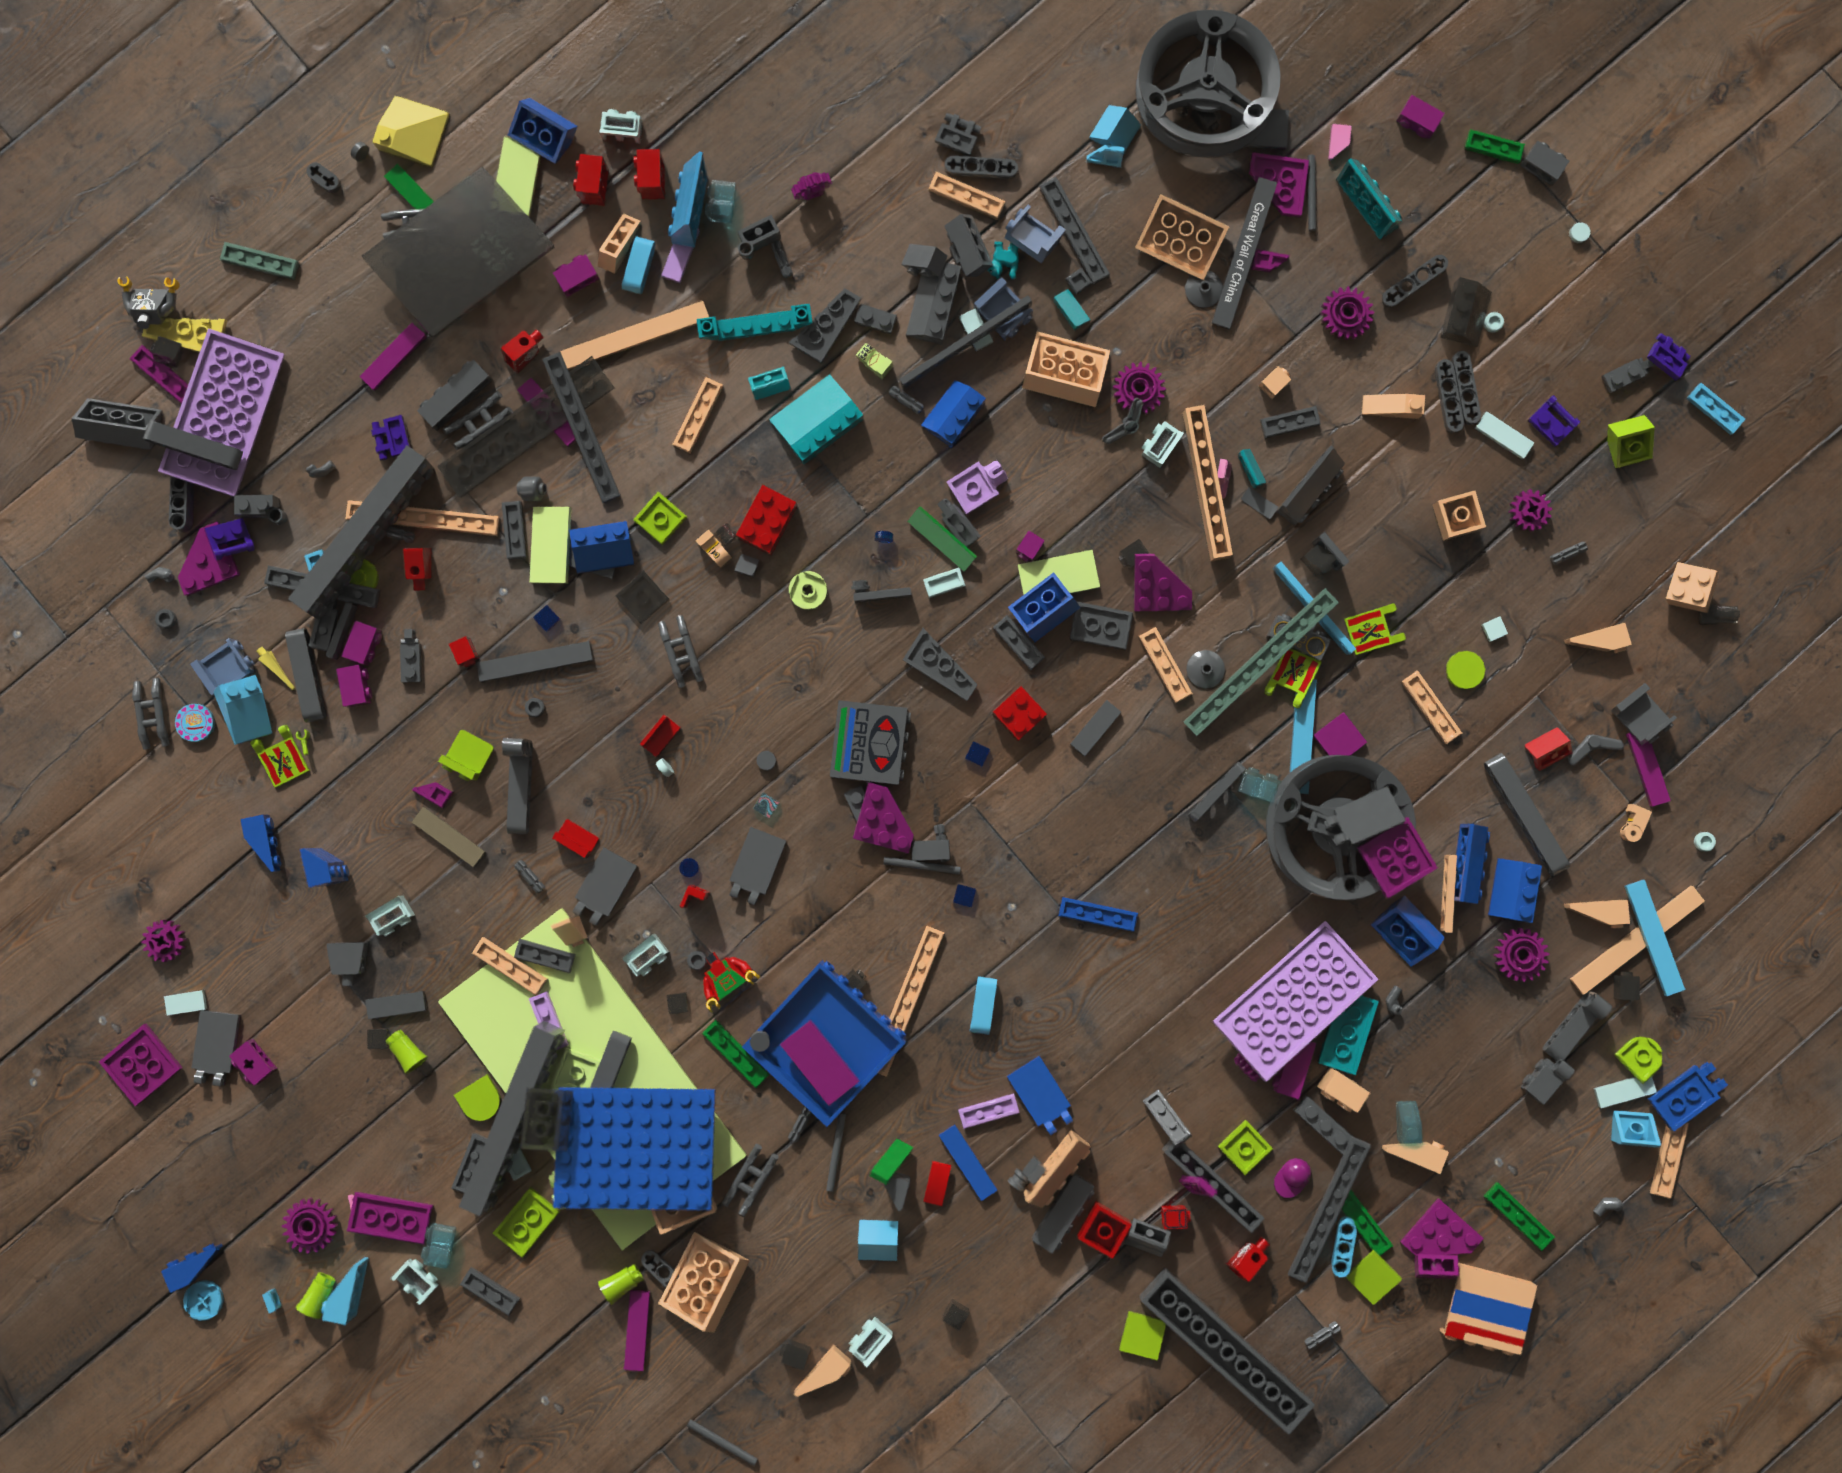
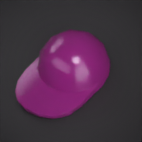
M1298 1158L1287 1161L1274 1178V1186L1279 1195L1285 1198L1298 1195L1310 1181V1166L1306 1161Z

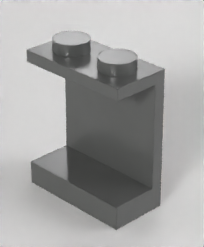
M1646 683L1611 710L1641 745H1644L1646 742H1649V744L1653 743L1659 738L1658 733L1661 730L1666 732L1674 726L1672 722L1677 718L1674 715L1669 719L1646 692L1651 688Z

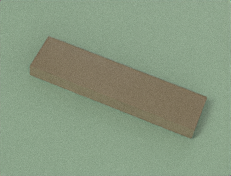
M422 807L412 821L413 824L472 867L477 865L486 852L426 807Z

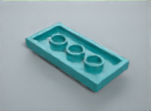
M1361 995L1328 1026L1317 1062L1356 1075L1379 1001Z

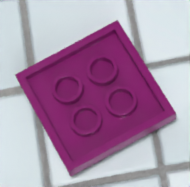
M1408 817L1404 818L1405 823L1380 833L1357 847L1386 898L1393 896L1438 868Z
M147 1023L143 1024L99 1061L134 1106L141 1104L183 1068Z

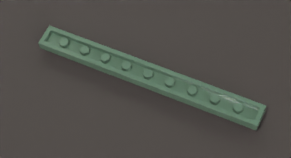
M1324 588L1183 722L1198 736L1339 602Z

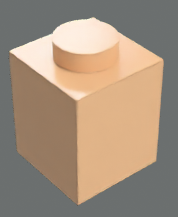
M1278 366L1261 382L1259 387L1273 399L1292 379L1284 368L1281 369Z

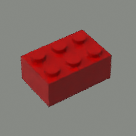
M762 484L736 533L737 538L772 556L798 506L797 502Z

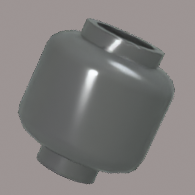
M526 476L517 483V494L524 501H540L547 493V486L540 477Z

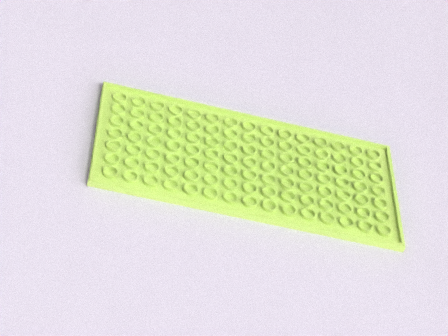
M563 908L521 938L576 954L571 973L518 959L548 979L538 995L549 992L561 1026L565 1030L564 1034L569 1044L566 1047L601 1060L614 1030L632 1037L613 1088L697 1089L589 942L583 939L584 943L576 947H573L572 944L566 946L552 930L551 925L570 918ZM518 941L505 951L514 956ZM487 964L444 996L438 1003L506 1093L533 1027L538 1024L529 998L537 995H534ZM566 1047L556 1051L558 1056L555 1063L549 1067L550 1076L547 1082L542 1084V1095L534 1103L535 1112L531 1119L528 1118L527 1123L554 1159L556 1155L557 1128L539 1122L537 1118ZM716 1113L713 1181L747 1155ZM591 1208L621 1250L625 1249L656 1225L651 1209Z

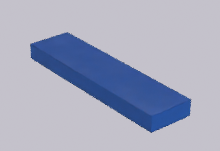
M1062 897L1058 916L1134 932L1138 913Z
M954 1124L939 1134V1137L980 1200L982 1201L996 1192V1186L957 1126Z

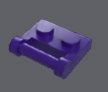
M1552 395L1528 421L1555 447L1581 421L1566 411L1556 401L1557 398ZM1550 406L1569 424L1567 427L1547 410Z
M243 518L204 529L216 561L232 554L255 550ZM244 540V543L221 550L218 548L220 545Z

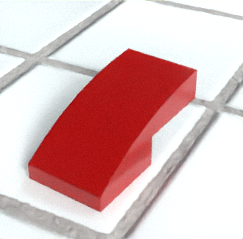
M932 1161L923 1202L942 1206L951 1165Z

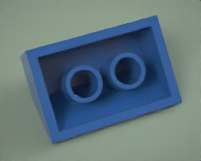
M527 98L519 101L507 135L556 164L571 145L578 126L535 100Z
M954 380L921 426L952 448L983 407L986 398L970 386Z
M627 521L569 530L577 574L634 565Z
M1053 572L1008 608L1027 634L1036 642L1081 607Z
M322 848L300 849L308 887L329 886L349 881V869L342 860Z
M1497 858L1488 915L1533 923L1542 865Z
M1405 895L1391 904L1371 924L1410 967L1435 952L1445 938Z

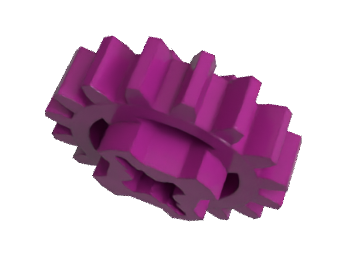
M813 172L810 175L801 177L800 181L797 182L798 184L793 185L791 191L795 200H801L802 198L803 200H811L823 195V191L830 187L832 181L828 173L823 172L820 174Z
M1532 489L1527 490L1526 493L1524 491L1520 492V496L1516 495L1513 498L1516 502L1509 504L1513 507V509L1508 511V513L1513 514L1510 520L1517 521L1515 523L1516 527L1522 525V531L1527 527L1529 532L1533 531L1534 528L1536 530L1541 529V525L1544 526L1548 523L1545 519L1551 518L1548 512L1552 508L1547 506L1551 501L1544 500L1545 494L1539 496V490L1535 491L1534 494ZM1531 508H1532V509H1533V512H1530V513H1529V512H1528V509H1531Z
M160 920V923L158 921L153 922V927L147 926L149 932L143 933V936L146 937V940L141 941V943L146 944L143 951L149 950L148 957L155 956L154 961H159L160 959L162 962H167L168 959L174 960L175 955H181L179 949L185 948L182 942L186 941V938L181 936L185 931H179L180 925H174V921ZM163 928L159 934H156V931ZM168 948H173L170 952L165 954Z

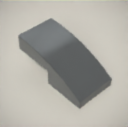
M949 840L912 841L911 843L912 861L950 859Z
M1034 1155L1024 1167L1022 1173L1034 1185L1046 1171V1168Z

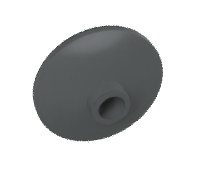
M1211 271L1207 272L1204 280L1191 275L1185 284L1187 299L1194 306L1200 308H1208L1215 305L1219 301L1223 289L1220 278ZM1206 284L1208 289L1204 290L1201 286Z
M1202 650L1190 657L1186 671L1189 680L1194 685L1200 688H1211L1222 680L1225 666L1222 658L1217 653L1210 650ZM1204 665L1210 667L1209 672L1203 670Z

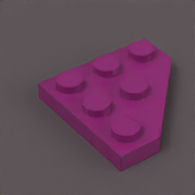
M1252 153L1249 174L1257 183L1258 178L1261 177L1277 182L1271 201L1272 204L1283 216L1301 218L1309 160Z
M218 521L199 529L179 573L178 580L185 596L240 576L233 555L222 557L218 561L214 558L204 529L219 525L220 522ZM229 544L220 545L218 548L220 550L229 548Z
M1135 554L1134 611L1192 610V590L1155 554Z
M868 783L853 839L909 853L914 835L887 787Z
M1437 1198L1400 1242L1415 1256L1418 1254L1449 1255L1472 1253L1484 1238Z

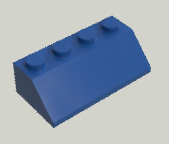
M1460 824L1456 850L1457 864L1454 901L1478 904V900L1482 897L1480 884L1485 875L1482 869L1483 862H1486L1487 859L1485 847L1490 838L1488 827L1476 824Z

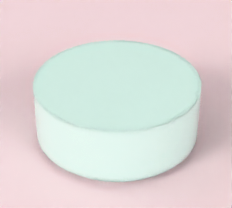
M1577 223L1570 229L1569 236L1575 243H1582L1590 236V228L1585 223Z
M1497 312L1488 314L1483 322L1484 328L1492 333L1499 331L1504 325L1503 316Z
M661 758L656 762L658 769L666 777L674 773L672 767L665 759Z
M1701 832L1694 839V845L1700 851H1710L1716 844L1715 837L1708 832Z

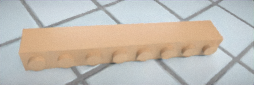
M1205 405L1185 408L1183 418L1210 561L1228 559L1233 553Z

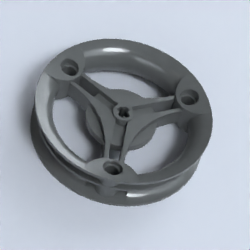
M1198 10L1180 15L1163 25L1152 36L1143 52L1136 81V101L1141 118L1150 132L1160 142L1179 153L1201 158L1220 157L1234 153L1251 143L1262 132L1271 116L1280 89L1281 75L1278 58L1266 36L1256 26L1242 17L1219 10ZM1190 36H1195L1199 41L1203 42L1201 56L1193 59L1183 68L1179 83L1161 91L1153 85L1154 71L1160 57L1176 42ZM1229 39L1242 46L1258 66L1262 79L1261 97L1254 101H1250L1236 89L1234 71L1222 60L1221 44ZM1208 44L1216 45L1215 57L1207 56ZM1177 94H1181V97H1178L1168 102L1166 100L1167 98H1170ZM1233 100L1235 103L1244 108L1245 111H1243L1230 101ZM1190 106L1201 112L1222 110L1236 117L1241 123L1237 128L1224 133L1199 134L1181 128L1165 114L1172 109Z
M1347 755L1317 757L1292 770L1275 790L1266 817V836L1269 849L1276 864L1286 877L1311 893L1339 900L1358 899L1380 891L1381 888L1372 873L1365 877L1357 876L1356 852L1358 851V846H1351L1350 843L1346 842L1336 846L1333 838L1312 832L1316 844L1323 851L1333 856L1337 876L1331 881H1326L1312 875L1293 856L1287 841L1286 822L1294 817L1308 825L1310 822L1309 818L1297 814L1300 806L1331 817L1335 816L1333 812L1335 809L1353 802V800L1347 798H1333L1317 807L1302 802L1299 790L1313 778L1325 773L1335 771L1356 773L1370 780L1371 791L1365 796L1388 786L1403 817H1408L1416 829V818L1411 799L1401 782L1389 770L1374 761ZM1286 800L1291 802V807L1288 810L1284 808ZM1347 855L1349 873H1344L1342 856ZM1350 879L1352 885L1349 889H1346L1345 882Z

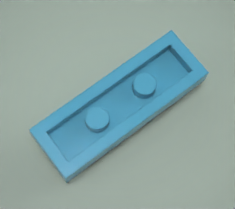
M1702 383L1698 384L1686 398L1730 435L1745 420L1744 417Z

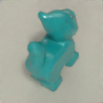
M995 241V252L992 261L994 266L987 271L999 279L1002 273V266L1010 267L1009 275L1011 279H1015L1019 262L1018 247L1010 243L1008 250H1004L1003 242Z

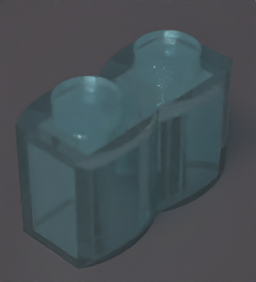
M712 180V185H708L707 196L710 197L709 204L706 203L705 215H708L709 221L731 224L736 184L734 182Z
M1251 767L1248 770L1245 769L1241 774L1236 792L1274 803L1278 787L1282 782L1277 780L1278 776L1270 773L1264 776L1259 774L1260 770Z
M433 1223L430 1228L427 1227L425 1232L427 1246L423 1247L421 1258L424 1259L423 1265L445 1269L449 1266L456 1227Z

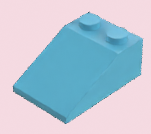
M256 675L219 685L213 693L234 745L272 734L264 695Z
M367 1257L361 1259L350 1269L330 1297L323 1303L321 1313L324 1315L322 1320L346 1325L357 1316L368 1263Z

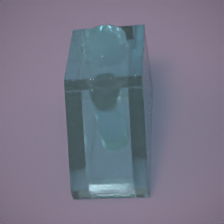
M1396 1101L1397 1140L1403 1144L1422 1143V1123L1417 1102Z

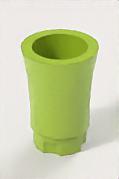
M402 1030L396 1031L385 1041L401 1064L405 1074H409L417 1069L428 1058Z
M634 1264L608 1278L598 1281V1284L607 1301L613 1305L623 1295L638 1286V1283L643 1281L644 1278L638 1267Z
M318 1272L304 1297L296 1306V1309L309 1317L321 1319L323 1303L328 1299L336 1280L328 1274Z

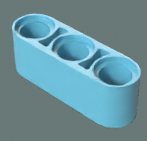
M635 237L622 281L623 290L642 294L655 251V241Z
M978 976L970 1032L990 1034L997 979Z
M1350 1217L1341 1218L1337 1225L1331 1265L1333 1273L1338 1277L1347 1276L1351 1268L1357 1232L1355 1222ZM1350 1225L1352 1229L1350 1231H1343L1342 1227ZM1341 1244H1347L1349 1248L1346 1250L1339 1249V1246ZM1338 1263L1346 1265L1343 1269L1335 1267Z

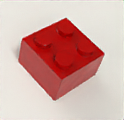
M637 149V156H634V168L637 170V175H634V186L637 187V193H640L642 199H665V162L660 149Z
M580 154V158L576 161L575 166L578 174L577 179H574L573 190L576 191L577 197H579L582 204L604 206L609 168L603 156Z
M1022 686L992 712L1017 741L1047 715Z
M1095 1201L1077 1236L1082 1242L1113 1259L1132 1223L1124 1216Z

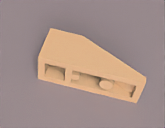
M626 214L621 216L599 249L598 267L616 273L638 230L640 220Z
M1363 395L1362 415L1419 419L1424 415L1425 395Z
M1625 623L1564 640V643L1568 645L1606 652L1614 650V653L1625 651V646L1632 645Z
M1628 900L1564 904V908L1600 923L1611 925V928H1623V924H1630Z
M579 916L551 925L552 930L566 946L572 944L573 947L584 943L583 939L588 938Z
M1435 1141L1432 1144L1416 1142L1382 1146V1149L1386 1152L1441 1174L1449 1154L1448 1151L1443 1149L1444 1145Z
M833 1345L796 1387L794 1395L798 1397L838 1380L841 1375L845 1377L851 1370V1359Z

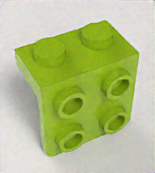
M460 730L447 755H441L438 762L443 764V769L449 772L455 770L460 773V778L468 782L470 779L477 780L491 756L494 746L465 730Z

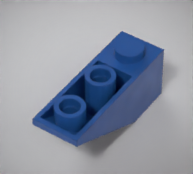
M263 814L240 819L244 839L271 872L280 871L281 859L276 852L278 843L276 837L273 836L274 822L270 815Z
M212 1243L202 1248L204 1252L197 1254L194 1251L184 1256L185 1260L181 1262L176 1259L166 1264L168 1268L161 1272L169 1292L171 1293L194 1282L223 1245L215 1246Z

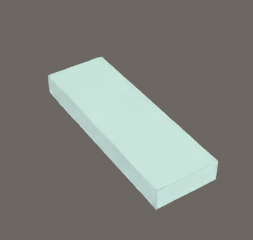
M1487 411L1475 427L1476 430L1521 459L1525 458L1534 444L1533 441Z
M1652 1076L1644 1084L1636 1077L1594 1088L1599 1108L1657 1093Z

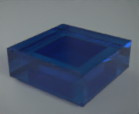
M548 605L533 617L546 632L560 620V617Z
M973 741L965 759L982 767L990 749Z
M957 884L953 903L972 907L976 888Z

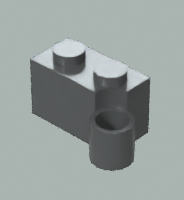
M772 215L737 231L741 241L738 250L741 258L744 260L752 259L755 251L781 239L780 231ZM743 248L751 249L747 254L742 253Z
M234 495V515L241 518H268L277 525L286 523L287 514L280 509V499L276 496ZM280 512L279 520L275 521V514Z
M1548 1058L1541 1059L1535 1065L1536 1069L1533 1073L1528 1074L1523 1079L1521 1088L1537 1102L1544 1105L1559 1086L1573 1075L1574 1069L1563 1059L1558 1060L1555 1064Z

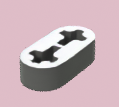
M319 163L308 165L307 175L315 183L330 193L340 190L341 182L336 175ZM313 170H318L322 176L314 175ZM329 179L330 181H333L335 185L329 186V184L325 180Z

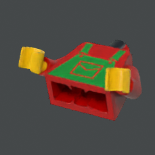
M713 952L705 958L711 966V969L705 972V977L703 978L707 1008L710 1012H713L711 1009L713 1005L720 1009V1004L717 1000H721L746 981L754 984L752 977L755 976L759 979L760 976L752 970L746 961L736 957H726L721 961L716 953Z

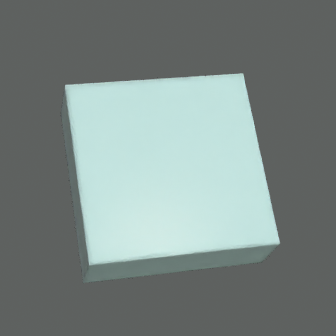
M1500 616L1481 624L1489 642L1508 634Z

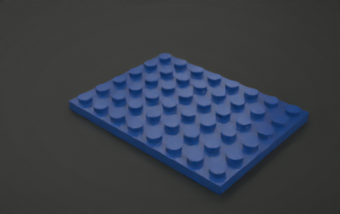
M559 1087L553 1208L712 1210L716 1089Z

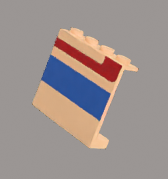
M1458 1263L1459 1276L1456 1280L1445 1329L1440 1328V1331L1445 1335V1338L1452 1341L1461 1339L1464 1340V1343L1471 1346H1476L1477 1343L1490 1351H1495L1496 1348L1502 1350V1353L1513 1356L1514 1353L1521 1355L1537 1285L1524 1279Z

